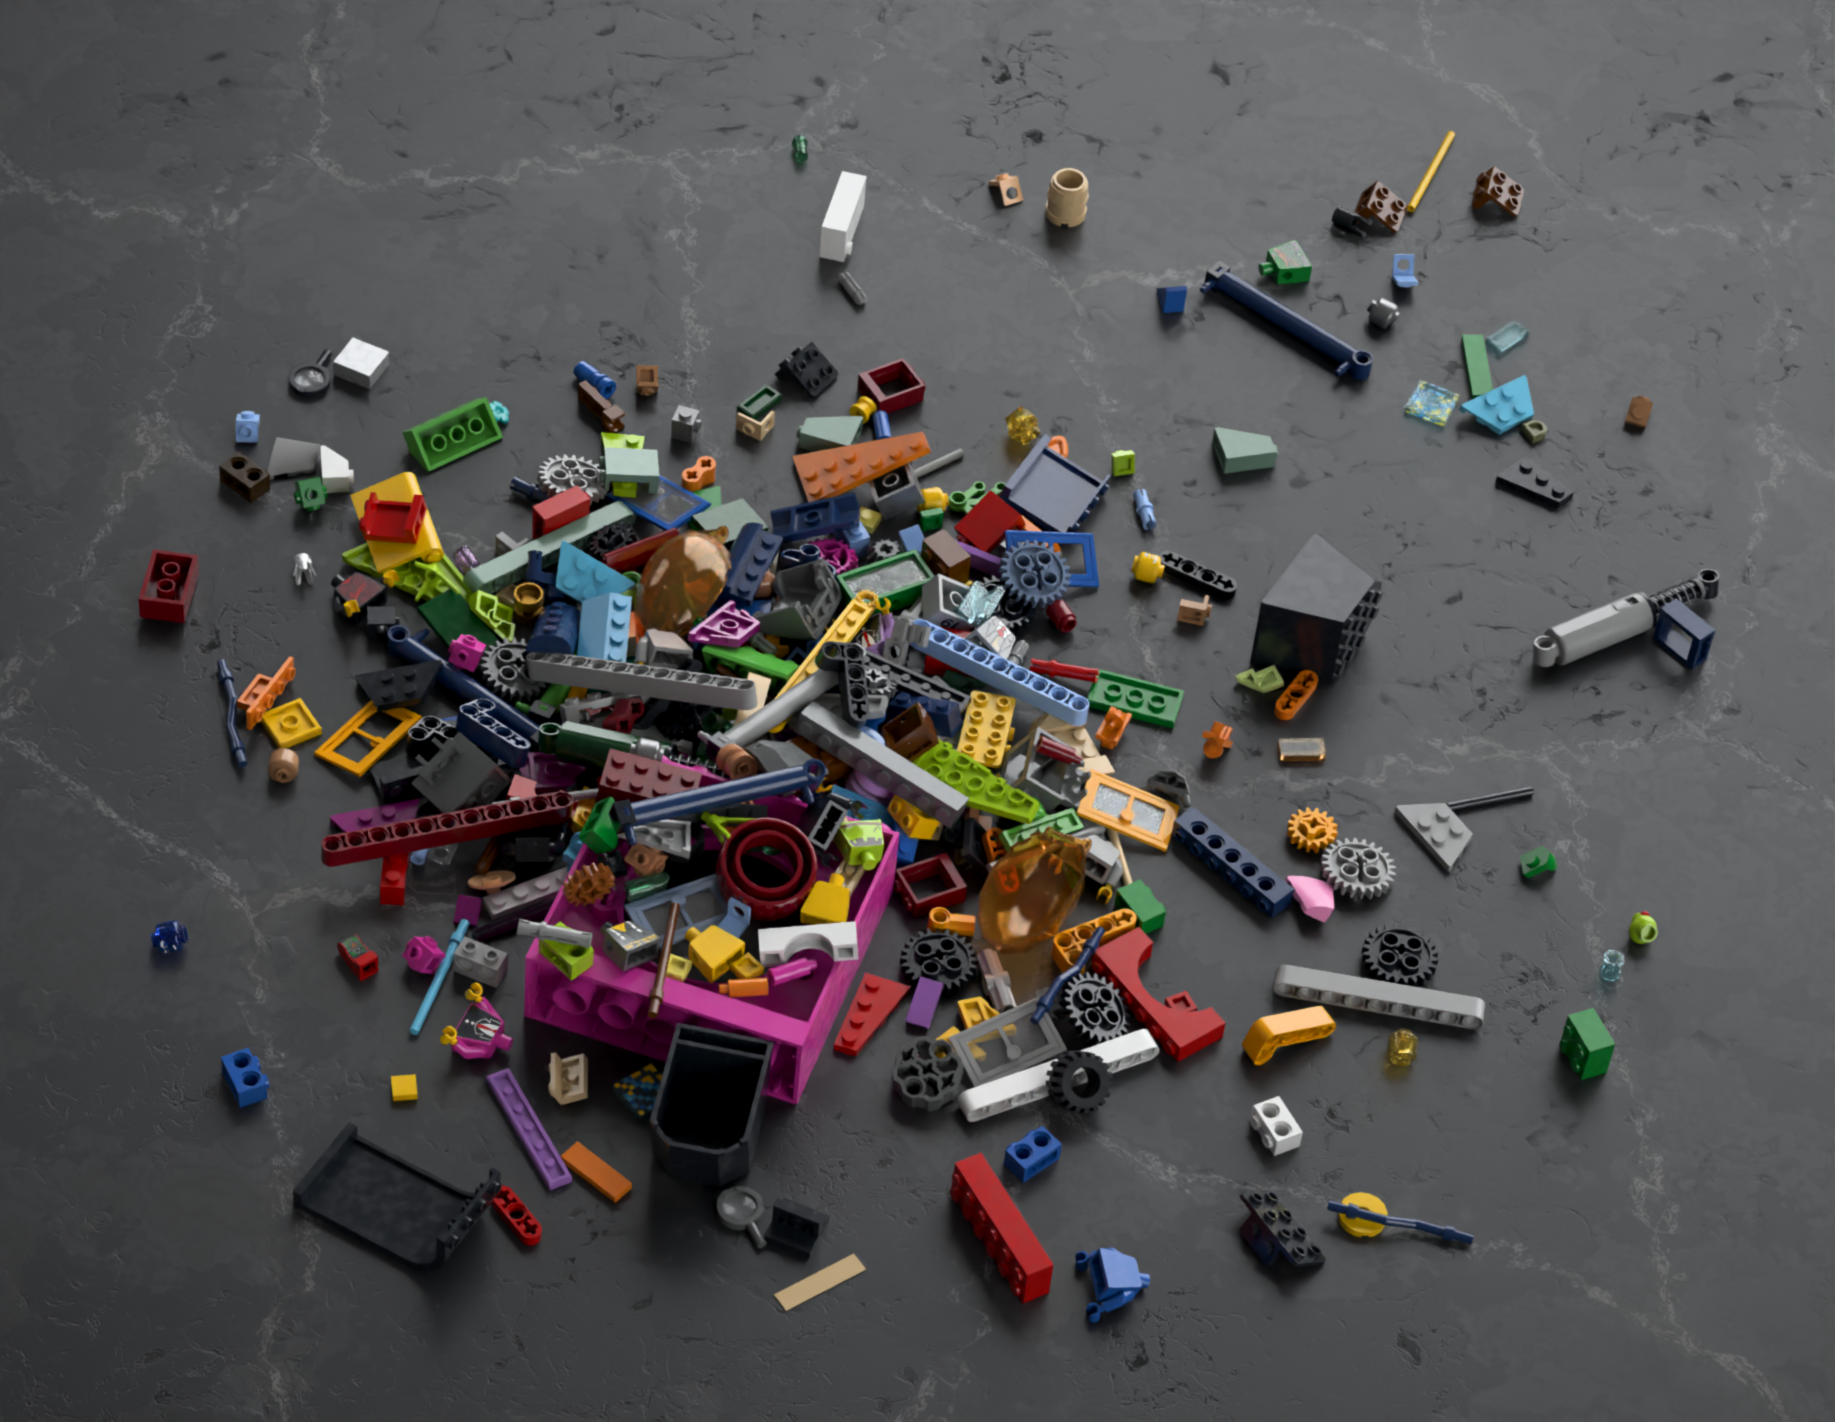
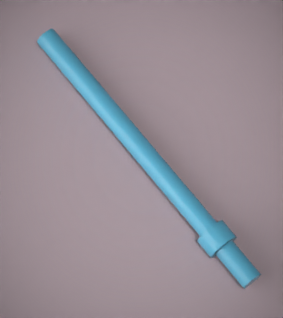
M462 919L456 932L452 933L448 941L449 947L445 953L446 956L441 962L409 1030L414 1035L419 1034L454 959V952L465 937L464 935L470 924L468 920Z

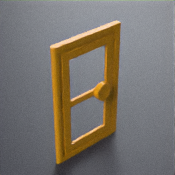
M371 700L314 752V755L361 777L408 733L409 729L422 719V716L404 707L382 711L403 722L385 739L374 737L358 729L377 711ZM353 732L371 740L370 744L371 748H373L359 763L334 752Z

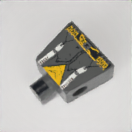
M608 921L601 927V934L604 935L602 950L622 971L657 958L661 937L633 921H627L617 926Z

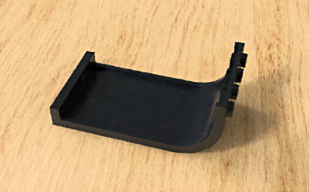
M349 1122L293 1190V1205L407 1266L423 1271H434L443 1266L499 1194L502 1183H500L501 1172L492 1167L489 1170L488 1181L486 1183L480 1182V1188L476 1187L475 1193L468 1192L359 1136L357 1126Z

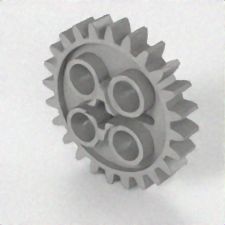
M564 454L561 459L556 455L555 460L548 458V462L543 461L542 466L539 467L538 486L542 487V492H548V497L558 495L578 485L583 492L589 495L591 505L592 501L598 503L599 498L604 499V495H607L608 492L604 491V483H600L601 469H599V464L592 465V460L586 462L584 457L576 459V456L572 455V458H568Z
M1345 838L1343 843L1336 840L1335 845L1329 844V848H1325L1320 862V871H1323V878H1328L1327 884H1334L1333 890L1340 888L1342 889V895L1348 892L1350 893V898H1353L1356 894L1362 900L1363 895L1372 899L1373 894L1377 897H1380L1381 892L1386 894L1388 888L1391 889L1394 882L1396 866H1393V859H1388L1389 853H1381L1382 847L1374 848V842L1367 845L1365 839L1359 843L1356 838L1353 839V842Z

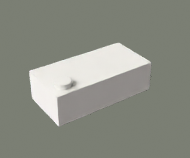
M842 171L822 225L819 257L844 262L846 255L851 254L853 245L851 241L864 208L867 176Z

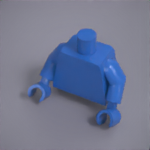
M1099 1248L1096 1251H1092L1090 1255L1085 1251H1079L1075 1255L1077 1270L1085 1271L1090 1267L1097 1301L1102 1302L1100 1305L1097 1303H1089L1087 1305L1086 1313L1096 1312L1089 1316L1090 1322H1097L1103 1311L1108 1313L1129 1303L1141 1288H1148L1150 1284L1149 1274L1139 1273L1136 1259L1122 1254L1115 1248Z

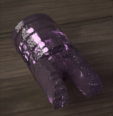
M462 546L453 553V559L464 576L470 570L481 565L469 546Z

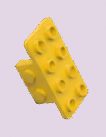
M972 691L970 695L971 703L967 707L957 751L967 754L983 766L1000 768L1003 766L1006 752L1011 749L1008 741H1013L1015 728H1012L1011 724L1016 700L1013 697Z

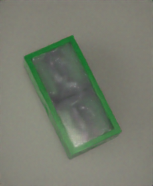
M914 549L836 575V581L841 589L842 598L840 603L844 609L856 597L858 592L861 590H871L870 592L873 591L874 594H877L881 608L886 605L884 597L890 600L891 607L889 612L913 605L919 596H922V586L932 579L934 575L918 551ZM862 599V602L865 601L864 603H871V601L868 599ZM876 608L871 616L876 615L878 613H881V615H883V613L881 610H878Z

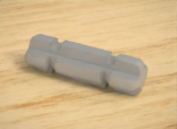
M848 272L840 273L838 281L856 304H865L867 296L861 291V288Z

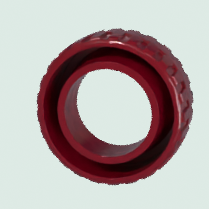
M763 817L751 819L738 825L735 830H732L729 833L731 837L725 839L721 846L715 869L716 883L726 903L728 904L729 899L732 897L751 908L750 918L758 921L780 920L794 914L804 905L814 887L818 871L817 856L808 837L796 826L777 818ZM757 846L777 848L785 853L792 862L794 877L781 887H760L752 883L743 873L740 864L741 856L749 849ZM734 906L736 912L744 915L742 909Z

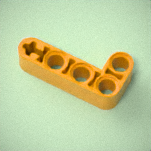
M1120 909L1056 934L1052 948L1053 960L1062 973L1074 965L1083 950V944L1088 938H1091L1097 927H1102L1105 930L1103 937L1099 941L1098 948L1134 930L1136 914L1130 909ZM1085 965L1080 972L1082 976L1084 975Z
M1322 1006L1262 1017L1251 1026L1242 1043V1048L1255 1065H1262L1272 1057L1277 1047L1327 1037L1336 1029V1023Z

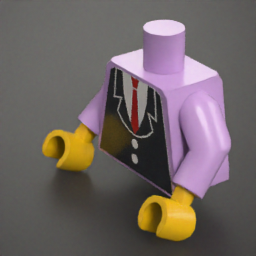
M885 597L886 605L883 608L880 607L879 600L875 601L876 608L881 610L883 615L878 613L869 617L850 642L862 645L865 650L881 657L886 638H891L894 626V619L891 618L893 615L889 613L891 602Z

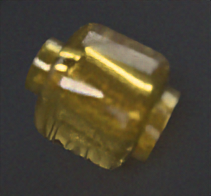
M1399 1029L1391 1033L1387 1042V1057L1395 1065L1408 1066L1417 1059L1419 1040L1408 1029Z

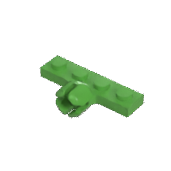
M1033 796L1032 798L1039 802L1040 808L1031 824L1020 822V826L1003 831L998 837L1008 855L1011 856L1079 832L1084 826L1073 808L1049 815L1045 812L1040 800Z

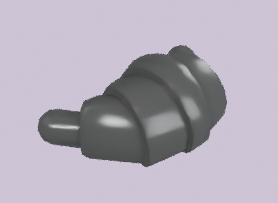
M1173 769L1160 770L1148 778V782L1140 787L1141 790L1146 792L1151 790L1153 792L1158 791L1168 797L1179 798L1184 808L1191 806L1188 778L1180 774L1179 771Z

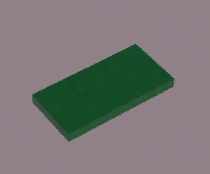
M451 589L422 604L417 609V612L447 649H449L452 640L457 641L461 634L471 635L477 641L486 644V651H488L489 645L495 646V642L498 641L485 623L470 609L469 604L462 595L456 594ZM479 663L474 672L467 669L464 670L472 678L480 673L481 666Z

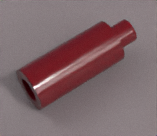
M1041 736L1037 741L1035 751L1068 765L1072 762L1079 765L1082 760V756L1076 754V750L1044 736Z

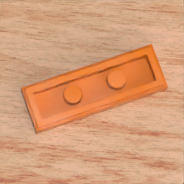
M578 1141L561 1155V1159L566 1166L614 1203L632 1188V1183Z

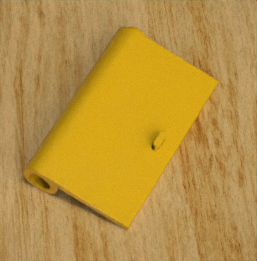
M404 472L350 496L360 520L365 513V501L369 500L371 492H376L378 500L411 503L414 494L422 495L415 475L411 472ZM428 509L417 544L366 540L379 574L420 556L425 563L430 564L432 562H439L444 555Z

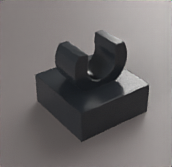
M616 850L614 853H603V855L597 856V865L603 863L604 866L608 865L615 878L627 875V868L619 850Z

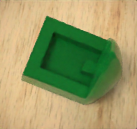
M1540 846L1520 856L1523 874L1527 878L1547 869L1552 872L1557 869L1554 855L1544 846Z

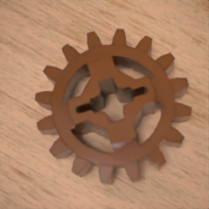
M591 863L590 866L583 865L582 870L578 871L575 869L573 875L567 876L568 881L563 882L564 888L562 891L569 904L574 903L575 906H578L582 903L584 907L587 903L595 904L596 899L602 900L604 899L603 895L610 894L609 888L615 886L613 882L615 877L609 866H604L603 863L597 866L595 863Z

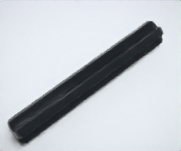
M555 899L472 930V937L475 941L481 942L518 928L520 919L532 922L547 916Z

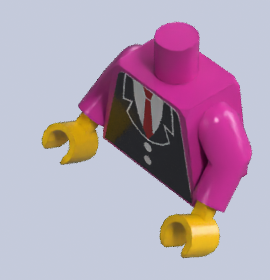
M473 983L471 989L465 991V997L476 1002L475 1004L471 1002L456 1030L452 1026H447L442 1030L444 1034L440 1036L442 1044L447 1045L450 1043L452 1051L459 1053L465 1059H489L496 1048L509 1051L513 1044V1038L504 1035V1020L488 1000L480 996L483 989L479 983Z

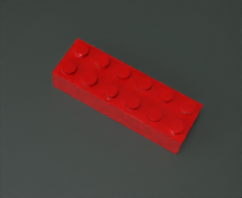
M982 1153L956 1162L954 1173L952 1174L951 1197L954 1202H958L961 1206L964 1218L967 1221L970 1220L979 1240L982 1239L986 1245L989 1257L995 1259L1000 1274L1009 1281L1012 1293L1018 1296L1022 1303L1049 1293L1054 1264Z

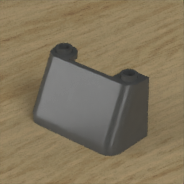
M824 558L778 572L773 582V589L780 597L774 609L768 613L757 611L753 613L752 617L760 622L758 632H762L764 635L813 641L821 636L842 598L841 589Z

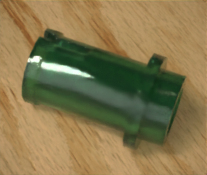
M797 135L791 142L792 147L795 149V159H798L799 162H804L809 157L806 147L808 141L803 135Z

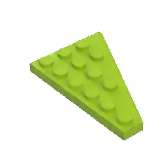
M368 543L342 553L344 563L374 577H382L387 572L378 573ZM444 553L443 558L437 562L440 571L460 590V594L469 604V597L473 592L463 583V575ZM421 556L390 569L395 570L400 578L398 581H394V586L414 596L417 595L421 588L426 572L425 569L415 566L414 563L420 562L429 565L422 560ZM440 579L429 582L421 599L428 602L450 588Z

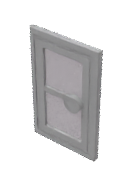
M1039 997L948 1037L955 1053L961 1057L963 1068L973 1087L1029 1069L1067 1051L1048 1013L1043 1015L1038 1024L1031 1023L1030 1018L1037 1008L1036 1004L1040 999Z

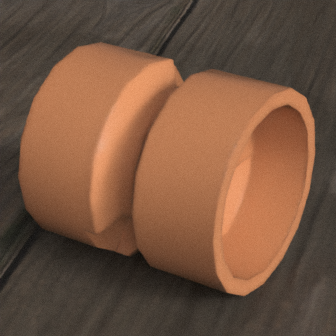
M736 744L725 745L717 754L716 765L732 780L757 774V761Z

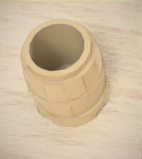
M1064 168L1057 171L1052 176L1047 191L1048 200L1045 206V214L1049 221L1055 225L1061 226L1062 223L1068 224V227H1074L1085 220L1087 212L1086 203L1089 198L1088 180L1082 172L1076 169Z

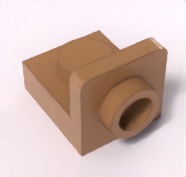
M1205 595L1203 603L1181 599L1177 621L1203 626L1205 617L1210 618L1212 605L1208 604L1209 596Z

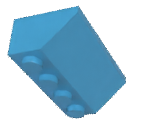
M609 592L582 601L576 656L626 662L632 597Z

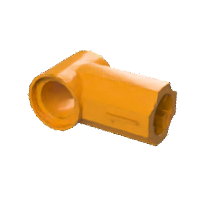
M936 907L930 911L927 929L929 928L932 933H936L937 928L940 929L941 933L949 929V934L958 932V935L973 936L975 916L952 914L945 908Z

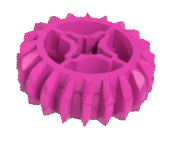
M825 536L823 540L816 538L815 542L809 541L808 544L815 545L820 549L819 557L824 558L825 561L835 567L836 575L858 568L855 550L849 549L848 544L844 545L843 540L836 541L835 537L832 540H828Z

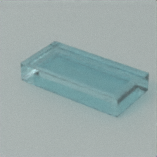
M1514 320L1487 337L1485 344L1497 354L1502 355L1529 337L1530 331Z

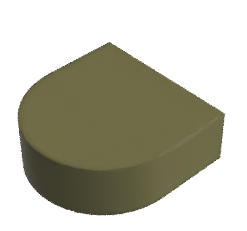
M1532 420L1522 424L1520 430L1531 443H1535L1545 438L1547 427L1541 421Z

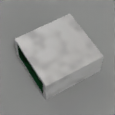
M352 338L333 361L334 375L370 389L389 366V352Z

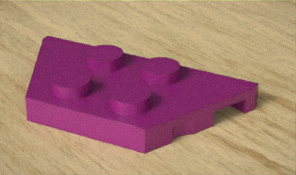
M730 600L690 631L688 641L738 648L759 631L760 622L751 617L744 609L739 612L735 608L736 603Z
M529 752L526 765L520 768L522 777L537 782L535 793L542 794L559 792V790L565 791L566 788L575 783L574 779L588 768L559 762L555 754Z
M419 799L330 815V823L333 827L337 826L345 833L413 820L419 810Z

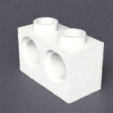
M1279 1096L1253 1106L1250 1117L1251 1125L1255 1130H1258L1262 1136L1263 1144L1271 1150L1274 1156L1300 1147L1303 1132Z

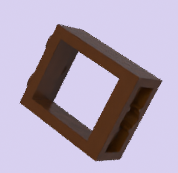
M919 702L881 727L886 747L910 762H913L939 744L932 718Z

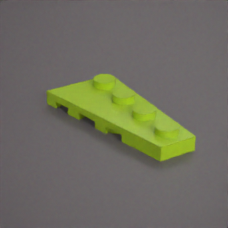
M601 432L603 451L605 447L644 448L645 436ZM610 482L613 496L636 498L638 482Z

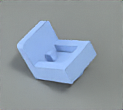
M243 411L241 414H237L236 442H258L260 414H254L252 411Z

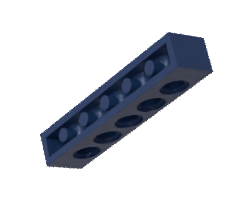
M1194 806L1174 820L1172 836L1175 840L1187 847L1194 856L1204 861L1211 870L1216 871L1228 884L1234 886L1245 898L1252 901L1259 910L1273 918L1291 904L1294 889Z

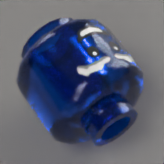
M171 920L156 925L154 933H151V941L153 946L158 947L161 953H171L183 950L185 943L189 941V936L185 924H181L178 920Z

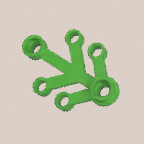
M977 481L964 493L961 491L951 493L948 497V507L953 511H963L965 514H968L972 507L987 494L985 493V483ZM997 482L991 491L1000 496L1002 490L999 489H1003L1006 483ZM975 495L981 496L978 499H971Z

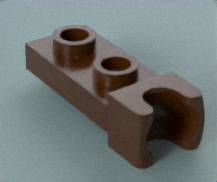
M586 380L578 384V400L602 421V427L608 433L621 431L625 427L624 423L620 420V417L625 416L624 411L616 404L612 406L611 402L599 394L598 390Z

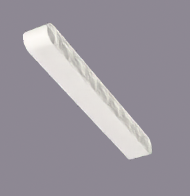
M1141 1029L1080 1051L1091 1052L1095 1056H1100L1104 1059L1103 1062L1107 1063L1110 1067L1107 1069V1072L1115 1073L1153 1059L1159 1053V1047L1149 1031ZM1052 1061L968 1089L957 1097V1103L967 1120L975 1122L1049 1096L1047 1091L1050 1090V1086H1046V1080H1049L1050 1076L1046 1074L1047 1070L1051 1071L1053 1068L1050 1066ZM1083 1068L1078 1069L1073 1074L1071 1087L1088 1082L1087 1074Z

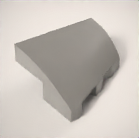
M277 437L268 467L270 480L274 479V475L287 473L288 477L296 476L299 473H314L320 459V444Z

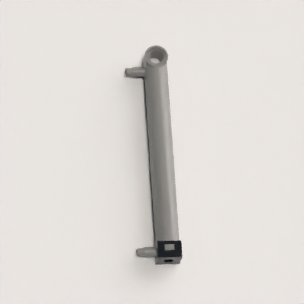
M859 645L863 650L865 662L866 650L862 645ZM818 669L724 734L718 731L710 736L708 733L699 731L697 736L707 744L705 756L716 763L717 754L725 745L736 744L743 749L839 683L838 672Z

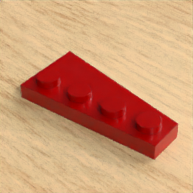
M865 973L835 1040L833 1050L857 1057L872 1039L874 1032L879 1027L881 1028L889 1014L894 1012L899 1006V1002L903 997L906 998L910 993L911 986Z

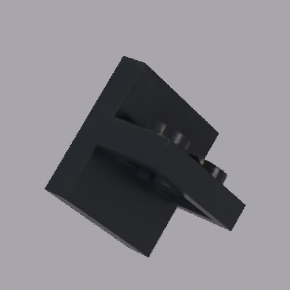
M973 817L964 820V834L955 839L954 866L961 878L979 872L990 882L993 879L991 873L987 870L988 861L982 843V835L986 830Z
M777 1198L773 1205L772 1221L764 1234V1239L770 1244L810 1258L829 1222L830 1215L786 1198L783 1200Z

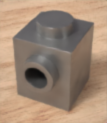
M679 405L672 418L671 438L692 444L696 433H699L702 425V420H699L700 411Z

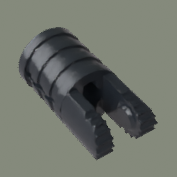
M1341 205L1336 208L1331 220L1333 223H1337L1364 238L1367 233L1355 227L1357 221L1369 226L1373 222L1368 218L1343 208Z

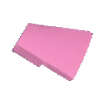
M1287 876L1285 882L1294 887L1293 896L1300 903L1303 912L1325 923L1334 910L1333 885L1310 877Z

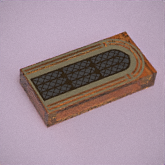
M1323 738L1278 739L1280 761L1326 760Z

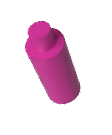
M804 957L769 968V980L775 986L809 975L812 969L817 968V962L815 959L807 961Z

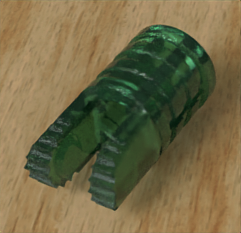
M951 669L946 670L942 679L949 687L969 696L972 691L966 689L968 684L980 689H984L986 685L983 681L967 675L964 676L961 673L951 671Z
M659 872L625 881L623 886L628 901L634 902L635 900L637 901L666 891L669 875L665 872Z

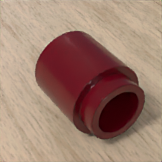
M1057 600L1053 604L1048 605L1046 614L1058 630L1066 633L1075 628L1077 625L1076 616L1064 600Z

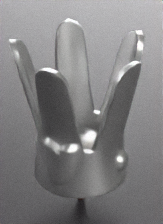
M304 553L296 555L293 558V566L295 567L293 577L296 574V585L299 586L301 583L302 572H304L308 583L312 585L311 570L314 575L317 574L312 568L310 556Z

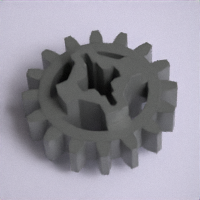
M876 669L865 670L868 695H887L888 701L890 698H894L897 687L895 679H889V674L883 675L882 671L877 672Z

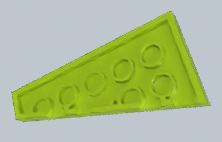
M938 739V745L913 761V764L968 797L969 800L966 805L968 807L1029 825L1040 808L1037 800L1018 788L1014 789L1002 777L997 778L991 774V770L967 754L959 753L947 741L944 743Z

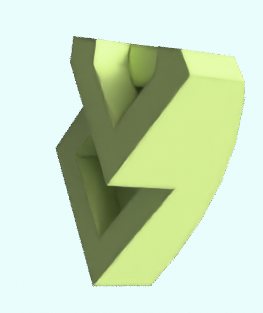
M1275 665L1256 673L1252 668L1235 676L1237 682L1262 693L1284 687V681Z

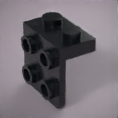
M811 341L804 348L801 345L798 346L791 353L793 357L791 359L785 358L778 365L780 369L774 374L781 380L790 373L807 394L814 398L838 376V371Z
M404 755L375 763L370 767V773L383 802L419 792L411 784L420 775L418 771L423 767L418 766L415 758Z

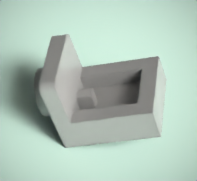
M500 532L495 538V551L501 556L529 543L530 540L525 538L517 544L504 532Z

